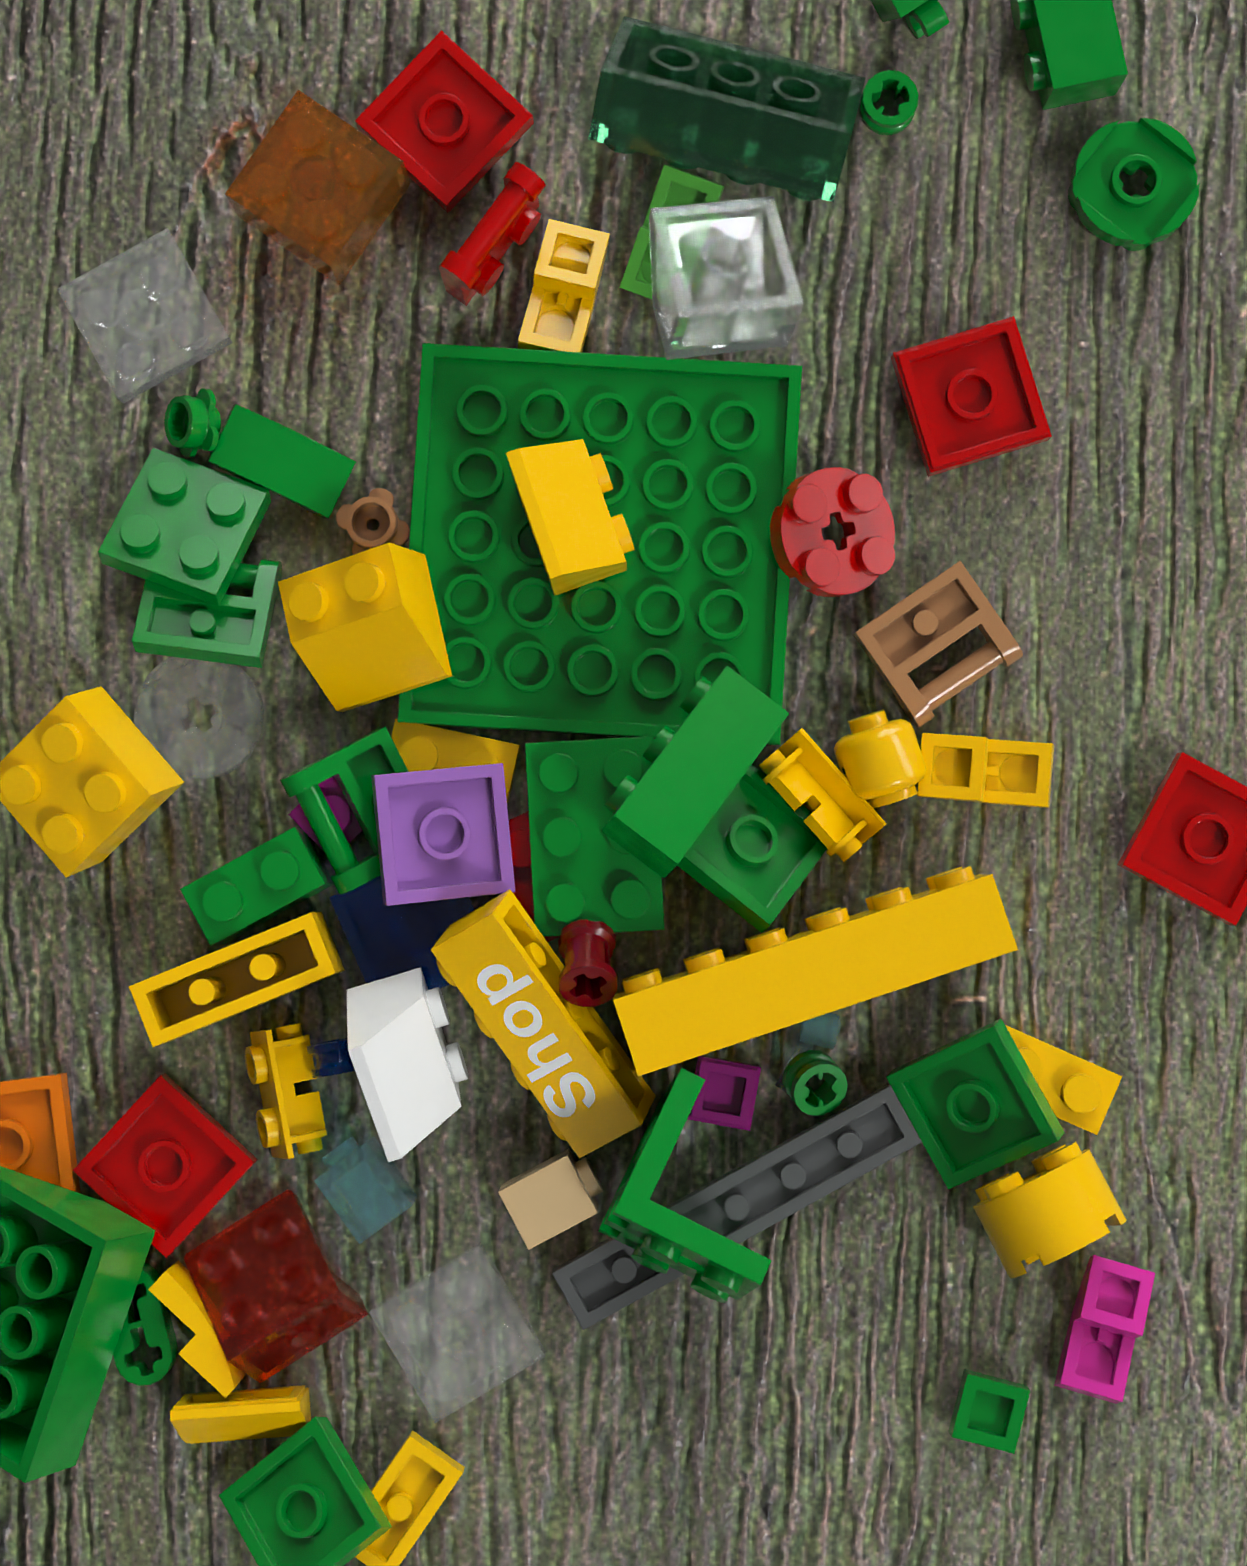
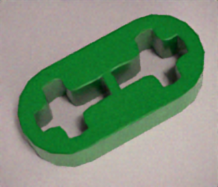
M144 1263L138 1284L144 1283L146 1287V1293L137 1300L140 1317L135 1318L131 1304L113 1355L120 1375L128 1382L138 1386L152 1385L160 1381L175 1365L178 1356V1344L170 1311L148 1290L160 1277L158 1272L148 1263ZM140 1327H143L148 1346H159L162 1351V1355L153 1362V1370H148L145 1361H134L131 1356V1352L140 1346L138 1332Z

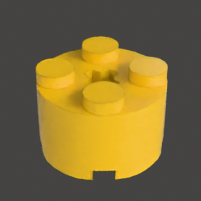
M1077 1142L1067 1146L1064 1144L1031 1161L1036 1173L1022 1179L1019 1171L1012 1174L1006 1173L975 1189L980 1202L975 1204L973 1208L1010 1279L1027 1274L1021 1262L1023 1260L1029 1265L1040 1259L1042 1265L1046 1266L1110 1233L1107 1226L1122 1225L1127 1221L1090 1149L1081 1151Z

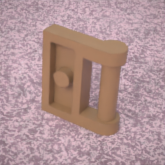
M961 561L853 634L896 696L907 717L917 728L934 718L932 712L934 709L1000 664L1008 667L1023 657L1018 643ZM978 627L987 643L918 690L908 674Z

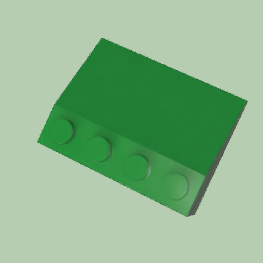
M0 1166V1467L22 1482L27 1483L76 1466L156 1230L107 1202Z

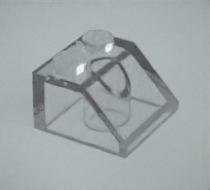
M774 196L651 208L649 229L652 301L666 360L788 346L804 303Z

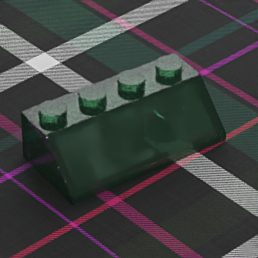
M624 16L600 71L588 139L604 143L609 149L618 153L633 154L640 152L663 158L677 168H702L726 174L730 180L739 184L755 185L761 183L787 190L790 195L798 199L807 201L823 199L834 202L866 77Z

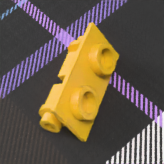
M803 728L797 731L759 765L767 775L762 780L766 784L770 783L794 811L803 805L812 812L804 820V823L828 849L826 853L830 857L836 853L845 862L863 846V843L887 824L865 799L860 798L854 792L847 778Z
M301 1023L276 1027L277 1040L274 1041L272 1030L250 1032L252 1046H248L245 1049L247 1073L253 1085L259 1084L263 1109L258 1110L256 1113L258 1135L263 1147H270L271 1155L274 1158H294L292 1147L294 1143L297 1145L298 1154L322 1150L321 1137L327 1136L319 1091L299 1095L295 1093L294 1083L317 1079L309 1034L303 1035Z

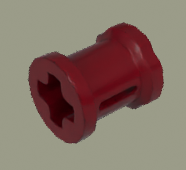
M581 919L571 922L561 930V937L558 940V951L562 958L565 959V968H563L559 975V992L571 1004L581 1007L598 1006L612 999L617 992V974L610 966V958L616 946V935L612 928L604 922Z

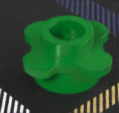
M200 389L195 397L188 395L174 397L167 406L164 419L165 433L171 445L179 447L184 457H194L197 450L200 449L213 451L218 444L221 417L218 409L215 407V395L210 389Z

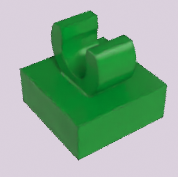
M871 0L882 22L905 17L906 23L916 39L923 35L929 37L949 24L948 17L938 0Z

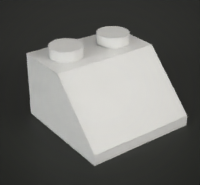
M421 967L346 989L348 1052L388 1162L405 1156L461 1107L459 1082L468 1079V1072L459 1043L455 1042L447 1045L441 1028L450 1024L442 992L439 987L428 990Z

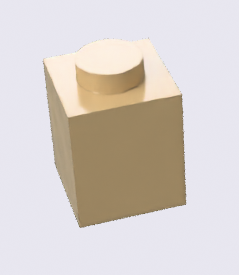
M567 1149L503 1183L498 1193L525 1245L530 1250L597 1214L599 1204L594 1196L602 1193L603 1188L588 1159L585 1157L576 1162L570 1149Z

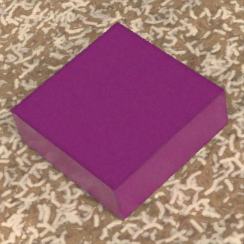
M702 1055L698 1056L694 1074L705 1079V1082L687 1119L750 1131L761 1066Z

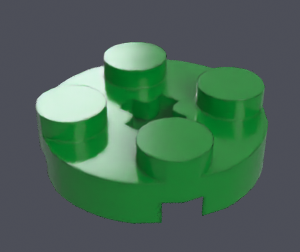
M1140 118L1138 122L1126 121L1119 124L1120 120L1106 124L1097 130L1087 140L1074 162L1071 185L1068 189L1070 205L1076 210L1077 216L1083 225L1099 239L1115 246H1122L1129 251L1143 250L1149 245L1163 241L1171 236L1191 214L1199 197L1200 183L1197 185V173L1194 167L1197 160L1193 148L1185 137L1172 126L1150 118ZM1138 169L1143 171L1148 176L1144 182V187L1150 193L1144 197L1139 194L1127 195L1122 190L1124 183L1119 178L1121 171L1128 175H1133Z

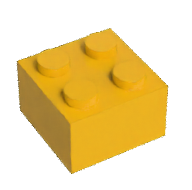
M102 686L65 696L0 762V802L66 878L103 862L184 783Z

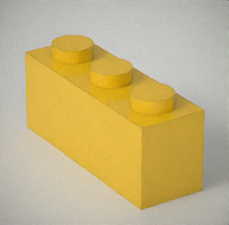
M311 912L129 986L152 1047H155L343 972L345 969L322 912Z

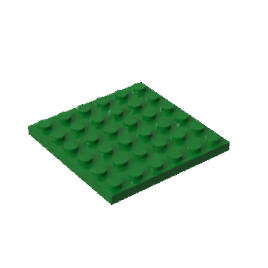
M423 343L409 549L426 555L452 677L400 693L398 722L431 726L612 737L654 736L655 739L665 725L676 732L689 714L679 706L699 679L704 676L713 683L726 666L730 667L782 707L790 578L782 571L775 559L770 540V522L775 507L781 506L784 495L790 490L786 489L796 479L802 366ZM583 439L589 457L598 453L602 454L613 486V490L602 494L611 517L623 514L635 550L624 554L627 562V571L554 596L514 482L506 453L518 448ZM781 725L766 746H780Z

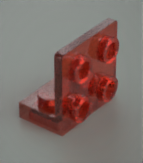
M285 1190L184 1256L186 1266L227 1361L259 1383L264 1382L369 1315L359 1293L334 1274L298 1196L291 1190Z

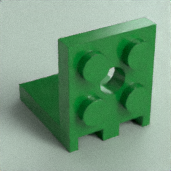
M681 1068L662 1093L598 1231L633 1248L634 1251L631 1257L641 1265L666 1274L669 1267L693 1278L690 1287L696 1292L712 1300L726 1303L729 1296L738 1300L759 1287L772 1260L650 1200L705 1082V1079Z

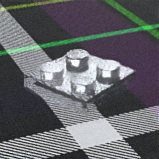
M168 228L57 289L116 397L122 403L131 400L233 343Z
M481 1242L374 1306L369 1312L435 1424L546 1356L545 1348Z

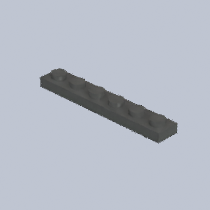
M886 1084L671 1203L666 1208L740 1244L922 1143L892 1087ZM611 1237L559 1265L552 1271L555 1280L583 1330L684 1274L669 1267L666 1274L641 1265L631 1257L634 1251L633 1248Z

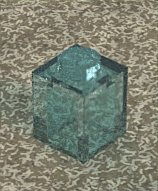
M374 1135L360 1146L353 1136L321 1158L328 1169L314 1180L359 1244L410 1208L418 1198L392 1161L388 1162L384 1149Z

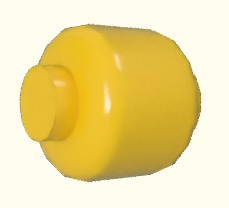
M885 710L866 714L848 721L851 733L837 741L834 752L840 771L847 778L854 792L860 798L867 800L873 808L889 805L916 795L915 784L924 778L926 766L912 724L903 719L888 721Z

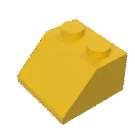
M583 439L518 448L506 453L514 482L554 596L627 571V562L624 554L635 549L623 514L611 517L602 493L613 490V486L601 453L589 457Z
M388 542L278 581L290 642L336 711L345 712L452 677L425 554Z

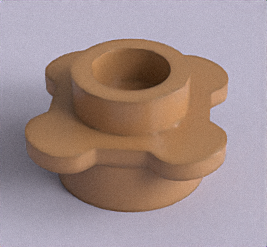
M376 488L370 492L368 497H363L352 505L344 504L339 508L336 514V522L341 529L347 530L354 543L352 547L353 555L388 542L402 546L408 541L410 527L405 521L399 520L393 508L394 497L390 491L384 488ZM372 519L379 522V527L375 531H371L367 527L368 522Z

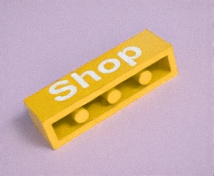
M510 889L450 924L431 948L432 953L436 957L438 969L449 984L459 989L472 1007L475 1020L481 1031L489 1038H494L509 1059L512 1072L519 1084L525 1089L531 1090L544 1108L554 1133L561 1140L567 1141L580 1159L641 1126L656 1095L644 1078L638 1076L634 1064L594 1007L577 1006L569 1003L562 997L559 992V975L565 966Z

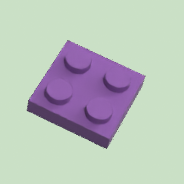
M503 763L371 775L384 905L390 906L502 894L509 889L515 892Z

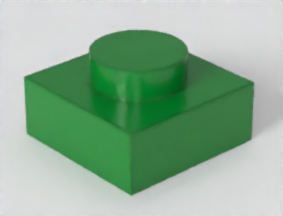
M964 1369L948 1430L949 1434L953 1438L1015 1454L1030 1389L1024 1384Z

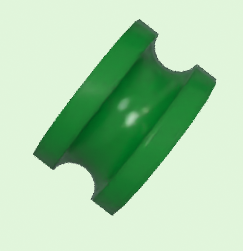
M894 70L882 71L870 78L860 100L859 111L865 125L879 135H894L907 128L918 106L919 94L915 83L909 76ZM883 90H893L895 92L894 100L900 96L904 99V103L899 104L895 116L883 115L884 106L876 110L873 103L879 101Z
M808 1050L796 1055L786 1066L782 1079L786 1093L802 1112L811 1116L824 1115L833 1111L841 1104L848 1086L846 1075L828 1054L820 1050ZM813 1075H816L820 1080L822 1078L824 1080L823 1084L815 1091L811 1086L807 1087L805 1085Z

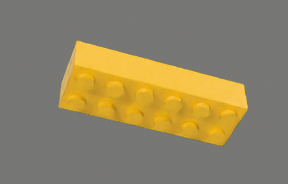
M971 866L957 867L925 878L929 890L911 895L909 886L904 888L897 887L865 898L868 907L866 911L849 916L846 907H837L805 918L808 929L806 931L787 937L784 928L780 929V927L744 938L746 951L724 958L722 949L717 947L684 958L683 962L686 971L662 978L657 967L622 979L624 991L615 994L613 1002L638 1076L1018 950L993 874L974 875Z

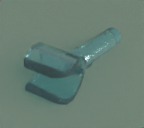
M830 1012L803 1021L799 1032V1039L790 1060L799 1053L812 1050L813 1045L833 1050L841 1026L839 1015ZM783 1070L775 1085L785 1091L782 1082Z

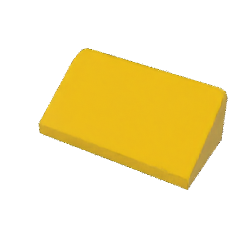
M305 1385L233 1390L227 1398L219 1392L184 1394L170 1410L171 1423L185 1443L190 1444L289 1437L311 1420L309 1388H305Z

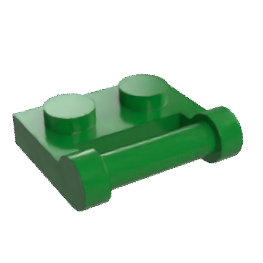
M261 559L259 565L240 563L229 587L253 590L252 598L225 594L219 606L145 580L132 638L135 652L262 668L275 601L280 592L278 581L282 579L281 561Z
M380 727L280 779L288 797L296 796L335 873L330 878L339 895L354 890L381 875L371 775L409 772L386 727ZM332 776L337 780L374 854L363 860H357L318 785Z

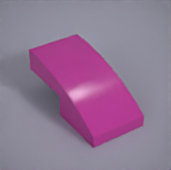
M1097 1255L1090 1256L1069 1322L1054 1386L1115 1404L1123 1402L1135 1338L1143 1336L1155 1278L1154 1272Z

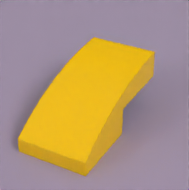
M552 219L548 220L534 270L532 292L518 338V349L565 352L583 351L608 249L610 233Z
M922 733L921 753L925 762L926 773L924 778L918 783V797L1039 808L1050 807L1054 755L1053 743Z
M178 1260L148 1290L196 1334L178 1354L221 1395L227 1398L245 1376L240 1353L224 1317L212 1298L198 1280Z

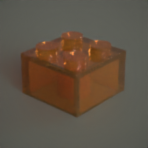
M297 90L225 195L237 216L340 285L411 183L403 160L300 90Z

